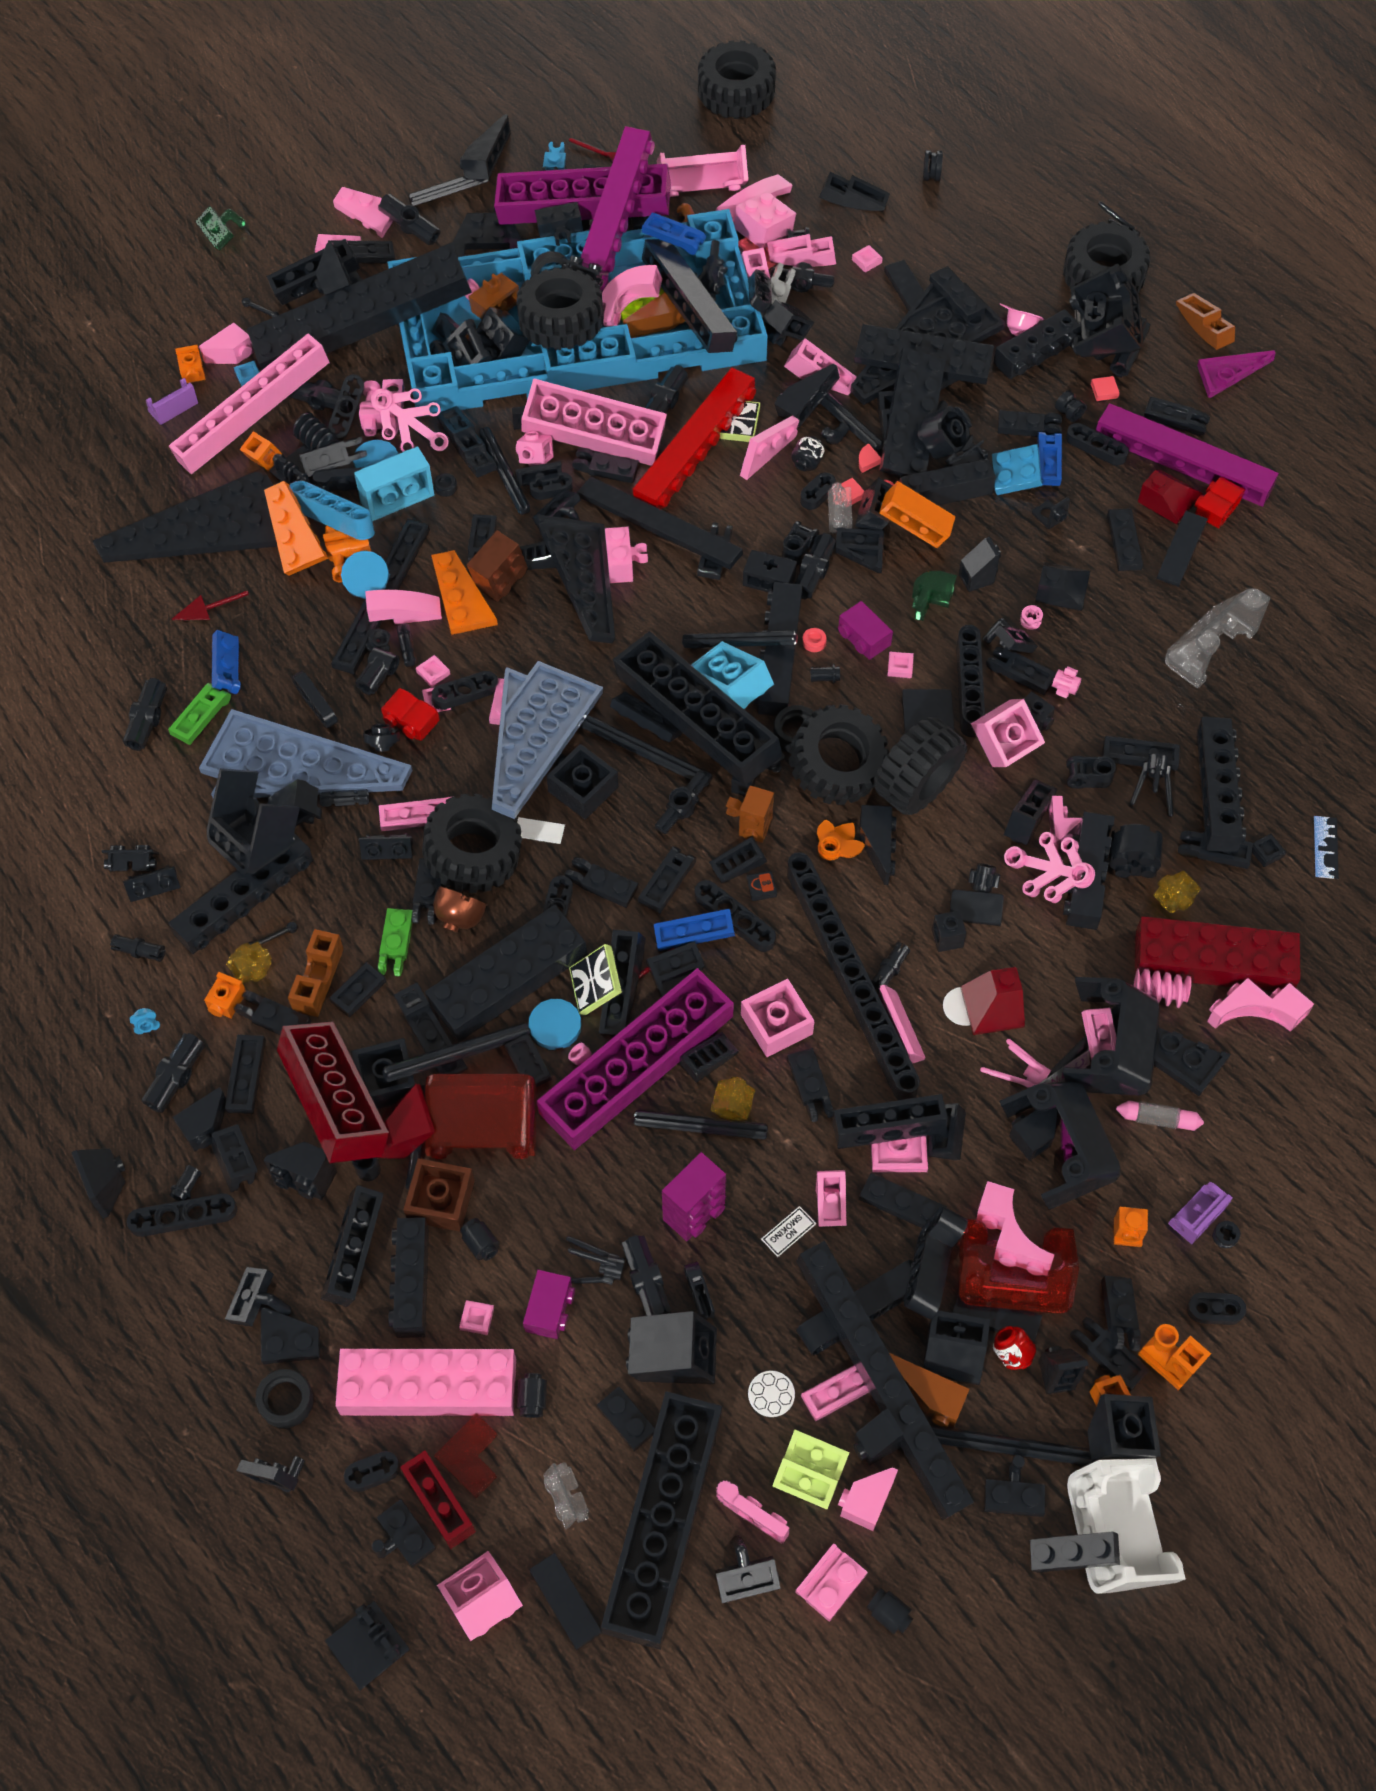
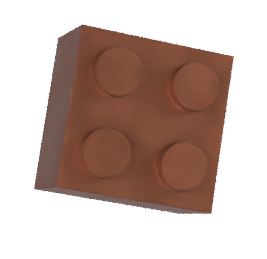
M498 530L467 564L477 588L497 602L509 593L511 586L517 579H521L528 568L519 544Z
M418 1158L403 1209L406 1218H426L428 1226L460 1232L475 1182L472 1169Z

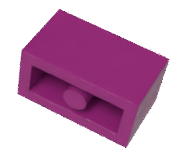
M862 601L839 616L838 630L841 636L848 639L860 654H864L869 660L891 646L893 631Z
M537 1270L523 1321L525 1332L558 1339L560 1331H565L568 1321V1314H565L567 1304H572L575 1295V1287H572L571 1277Z

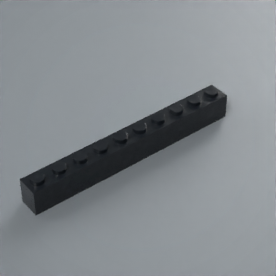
M823 1241L801 1253L796 1263L879 1410L883 1412L889 1409L904 1433L900 1447L941 1520H945L974 1503L826 1242Z

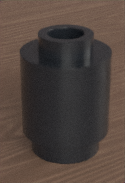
M474 1218L462 1226L460 1230L462 1240L477 1260L484 1259L487 1261L498 1253L497 1248L500 1243L485 1222H480L478 1218Z
M527 1373L524 1374V1378L518 1380L517 1409L520 1410L521 1417H543V1410H546L547 1380L541 1379V1374Z
M882 1588L867 1606L872 1612L871 1616L893 1634L898 1630L903 1634L914 1619L910 1616L912 1609L891 1591L886 1592Z

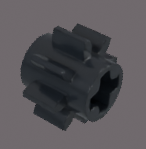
M978 863L976 869L971 868L968 882L973 883V890L991 893L992 887L998 888L1001 874L995 873V866Z

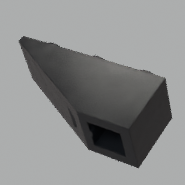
M862 805L859 840L865 844L864 849L884 885H888L890 876L895 875V860H891V853L895 854L896 838H891V832L896 831V817L892 816L891 806Z

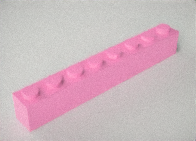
M310 334L305 335L171 443L169 447L177 461L192 475L330 363L323 346Z

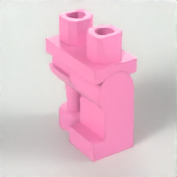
M403 379L383 380L382 389L388 390V387L396 386L399 390L390 391L392 394L405 392ZM372 380L364 382L363 395L366 399L360 403L359 409L360 422L365 436H374L377 429H383L380 411L376 410L371 402V397L376 390L380 389V384ZM382 396V401L378 402L381 405H385L387 403V398L385 396ZM404 402L395 403L403 409ZM390 412L391 427L394 428L395 436H397L400 429L398 417ZM386 429L385 434L392 436L393 431Z

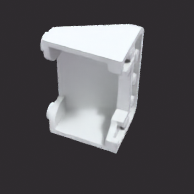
M1156 1458L1098 1460L1073 1472L1068 1478V1494L1078 1535L1112 1531L1118 1533L1120 1565L1085 1568L1089 1585L1097 1594L1172 1584L1186 1579L1180 1558L1174 1552L1163 1553L1149 1498V1494L1158 1489L1161 1481Z

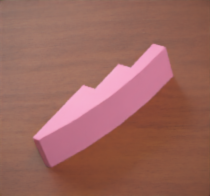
M777 174L746 187L718 206L715 211L729 209L734 221L737 205L765 191L776 198L777 196L790 193L793 185Z

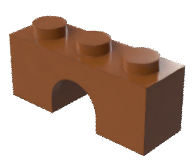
M314 929L306 949L307 966L303 976L296 975L288 996L293 1010L310 1016H319L344 950L338 934Z

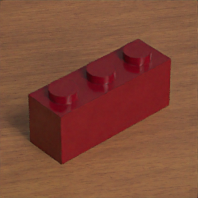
M426 1450L400 1467L450 1550L476 1532L473 1524Z

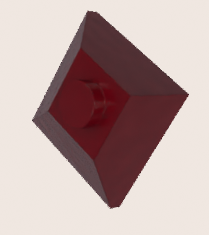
M1155 470L1143 483L1138 502L1177 525L1183 518L1185 511L1191 509L1202 493L1165 471Z
M1016 967L991 970L961 986L960 989L973 1035L1025 1027L1023 989Z
M415 1084L390 1106L381 1117L389 1134L383 1155L378 1158L405 1159L435 1133L420 1084Z

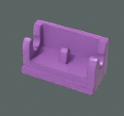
M185 378L180 380L182 388L153 404L151 398L146 399L148 412L160 425L198 404L194 387L191 383L187 384Z
M1209 1182L1195 1194L1168 1224L1189 1243L1193 1244L1227 1208L1233 1197L1229 1194L1227 1195L1214 1183Z

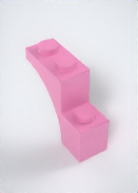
M1247 978L1241 985L1238 982L1235 983L1227 992L1228 997L1226 999H1218L1209 1010L1212 1013L1207 1022L1214 1028H1217L1220 1024L1233 1018L1256 1016L1279 1023L1291 1032L1309 1014L1314 1003L1290 983L1284 989L1278 987L1268 996Z
M987 1181L976 1222L981 1223L988 1229L1002 1230L996 1246L994 1259L1005 1266H1017L1026 1269L1033 1275L1049 1276L1054 1254L1036 1246L1020 1229L1013 1212L1014 1189Z

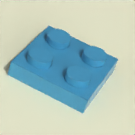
M1037 444L992 454L993 470L996 475L994 485L997 495L1042 486L1040 456Z

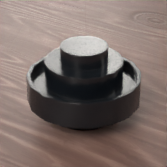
M386 723L374 724L371 726V729L363 732L364 742L374 747L375 751H389L390 747L400 741V730L391 728V725Z

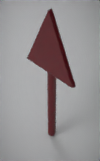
M244 591L206 606L202 595H200L174 616L172 620H210L207 610L247 596L249 592Z

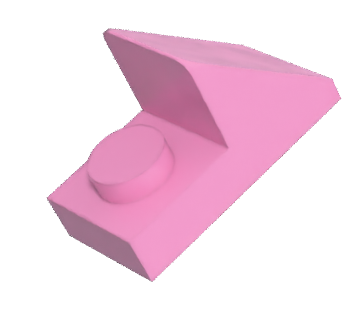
M1052 796L1049 805L1050 833L1056 836L1057 844L1055 846L1059 851L1061 849V842L1065 838H1072V834H1077L1082 818H1067L1068 810L1067 806H1063L1062 796Z
M845 1170L817 1171L818 1226H847Z

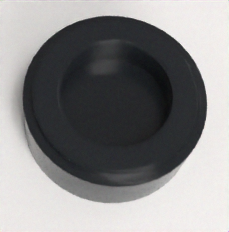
M447 473L438 475L434 480L435 492L444 497L453 495L457 491L456 478Z

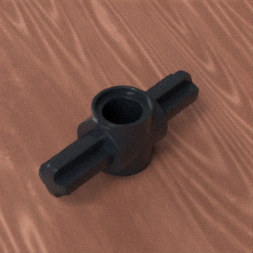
M801 262L792 267L796 272L791 287L797 292H807L809 289H812L813 285L830 288L834 285V276L815 273V269L808 263ZM775 267L771 269L770 278L773 276ZM783 269L778 279L785 281L789 269Z
M697 772L686 787L681 786L670 793V801L666 804L667 810L655 824V828L660 833L667 834L678 819L683 820L694 813L695 805L699 801L697 796L708 784L709 777L703 772ZM680 801H687L684 805H677Z

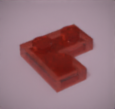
M477 1413L434 1455L475 1499L497 1478L496 1474L478 1457L497 1437V1433Z

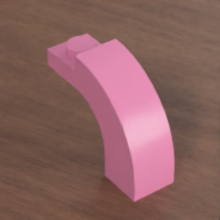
M643 265L628 269L608 283L602 292L603 326L619 325L621 312L632 301L644 297H659L662 277L657 265Z

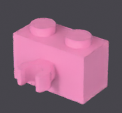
M628 527L605 528L610 583L633 582L632 561L638 563L648 562V554H640L641 552H647V545L639 543L635 547H630Z

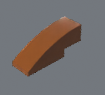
M1195 293L1176 301L1177 307L1190 326L1216 350L1235 342V326L1221 318V309Z

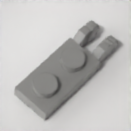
M780 262L770 278L772 303L775 300L786 303L796 270L791 268L786 275L785 282L779 280L778 278L783 271V264ZM767 311L765 313H761L762 319L764 318Z

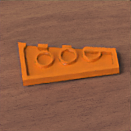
M283 481L265 489L264 492L284 573L290 576L329 559L326 552L320 546L317 535L313 533L310 522L301 511V506L289 484Z
M455 550L431 555L451 635L498 625L497 618Z

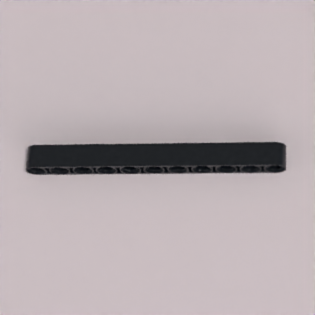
M798 852L792 854L788 860V880L897 1100L916 1098L920 1083L919 1076L811 859L805 853ZM795 867H802L803 870H796ZM808 887H809V888H812V889H814V890H813V891H807V890H805V888H808ZM820 908V909H823V910H825V911H824V912H817V911H815V909ZM830 929L835 931V933H827L825 930ZM836 951H843V952H845L846 954H845V955H838V954L835 953V952H836ZM852 972L855 973L857 976L850 977L846 975V973ZM858 994H864V995H866L868 998H866V999H861V998H858L856 995H858ZM875 1016L879 1020L871 1021L867 1017ZM885 1038L890 1042L884 1044L879 1042L878 1039ZM898 1061L901 1065L896 1067L892 1066L889 1062ZM906 1083L911 1085L913 1088L907 1090L902 1088L900 1085Z

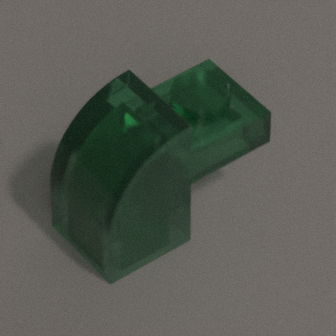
M929 571L923 573L915 580L912 598H914L912 608L916 609L914 619L924 621L930 603L949 607L955 590L957 575L943 571Z

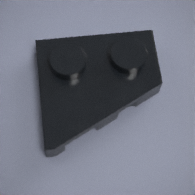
M837 528L836 553L870 570L882 573L884 530Z

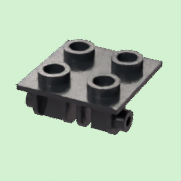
M302 445L287 457L283 454H275L273 456L274 467L269 469V472L281 482L285 481L290 485L296 481H305L315 485L313 476L308 477L305 473L299 456L301 453L310 451L305 445Z
M375 1601L368 1606L365 1604L360 1606L355 1611L356 1616L325 1640L360 1691L410 1650Z

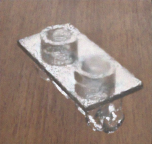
M833 483L830 490H828L830 534L837 533V528L853 529L851 487L844 488L841 483Z
M553 1463L543 1475L544 1485L547 1492L552 1495L556 1515L563 1522L566 1530L575 1520L578 1523L589 1518L587 1515L589 1509L581 1492L573 1495L570 1493L571 1490L579 1487L572 1468L568 1467L566 1463H561L557 1466Z

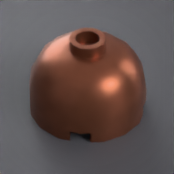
M439 887L433 906L437 918L444 922L443 928L458 932L459 928L470 929L477 925L485 912L487 904L472 897H466L462 893Z

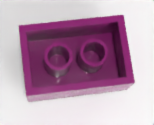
M701 1152L662 1190L663 1220L686 1242L692 1236L698 1237L706 1228L705 1223L711 1217L717 1218L725 1209L726 1173Z

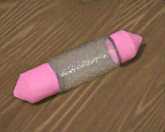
M1128 1100L1116 1108L1125 1119L1133 1120L1137 1123L1195 1131L1204 1124V1121L1197 1112L1182 1110L1178 1107Z

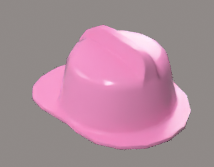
M1000 303L1001 306L1008 309L1007 327L1015 336L1034 327L1039 321H1044V318L1018 311Z

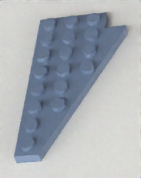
M537 661L528 675L506 667L492 810L513 819L516 818L603 694L602 686L540 661Z
M233 709L229 712L199 767L202 774L218 778L220 768L259 772L254 792L255 798L270 797L297 779L304 780L310 785L319 788L318 795L321 792L331 791V794H334V791L354 790L355 793H358V790H368V792L403 791L413 771L412 766ZM215 788L213 789V791H212V793H211V795H212L213 798H214Z

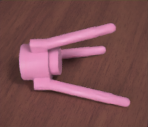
M1011 1039L1006 1040L1007 1044H1009V1049L1029 1065L1023 1074L1027 1077L1026 1080L985 1067L980 1069L983 1073L1024 1085L1027 1088L1039 1084L1051 1072L1049 1068L1037 1062Z

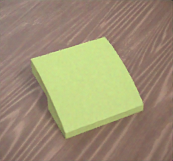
M795 1429L774 1480L773 1487L828 1509L850 1452Z

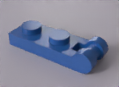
M653 212L642 225V233L681 247L691 255L696 254L699 245H702L706 240V235L701 230Z
M1038 432L1037 445L1039 448L1042 485L1060 486L1062 480V433L1046 435V432Z
M216 630L212 634V687L219 690L224 688L229 693L237 694L241 685L238 680L239 637Z

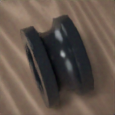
M1222 1221L1214 1229L1212 1237L1216 1245L1227 1249L1233 1247L1238 1242L1241 1233L1238 1226L1233 1222ZM1225 1229L1230 1231L1229 1235L1231 1237L1228 1241L1223 1239L1224 1234L1221 1233Z

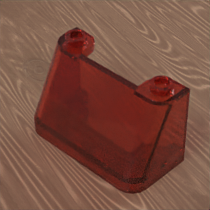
M434 1074L426 1077L425 1101L435 1129V1133L425 1140L426 1156L434 1159H444L452 1153V1148H507V1152L516 1159H526L529 1156H535L537 1090L535 1079L532 1076L526 1074Z
M968 1219L967 1227L959 1242V1297L964 1303L973 1306L1055 1314L1065 1313L1072 1308L1079 1273L1074 1229L1053 1228L1045 1234L1043 1245H1036L1054 1254L1052 1266L1048 1270L1047 1276H1038L1029 1273L1026 1269L1017 1266H1005L998 1260H995L994 1256L998 1241L987 1240L988 1231L983 1222Z

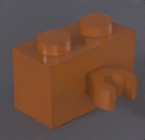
M493 273L492 279L489 282L484 280L483 286L468 296L472 313L482 320L489 307L509 311L517 305L516 298L519 285L503 273L497 276Z
M750 785L743 803L736 798L729 797L726 804V814L733 817L740 816L739 836L744 837L746 840L753 836L755 841L763 843L773 818L774 792Z

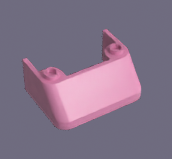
M741 145L737 152L665 158V153H660L657 159V164H668L671 180L670 197L679 196V192L720 188L738 191L741 190V186L748 182L745 145Z

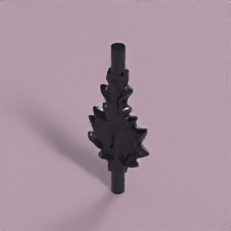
M717 240L711 241L710 256L707 257V264L703 266V272L697 277L714 301H716V295L720 294V288L726 285L724 275L728 270L723 265L724 260L718 256L720 242Z

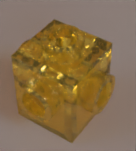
M1182 871L1172 876L1168 874L1159 881V888L1153 896L1160 902L1163 908L1173 913L1180 909L1184 911L1189 908L1201 888L1185 871Z
M256 942L251 945L245 943L239 946L235 953L231 954L226 965L234 978L241 980L244 984L250 980L257 982L267 975L272 962L267 949L262 948L260 943Z
M739 1077L718 1081L711 1111L723 1119H748L755 1089L747 1085L746 1081Z

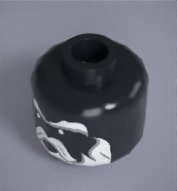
M813 436L803 437L797 442L792 451L791 458L797 469L813 471L820 464L825 450L818 438Z

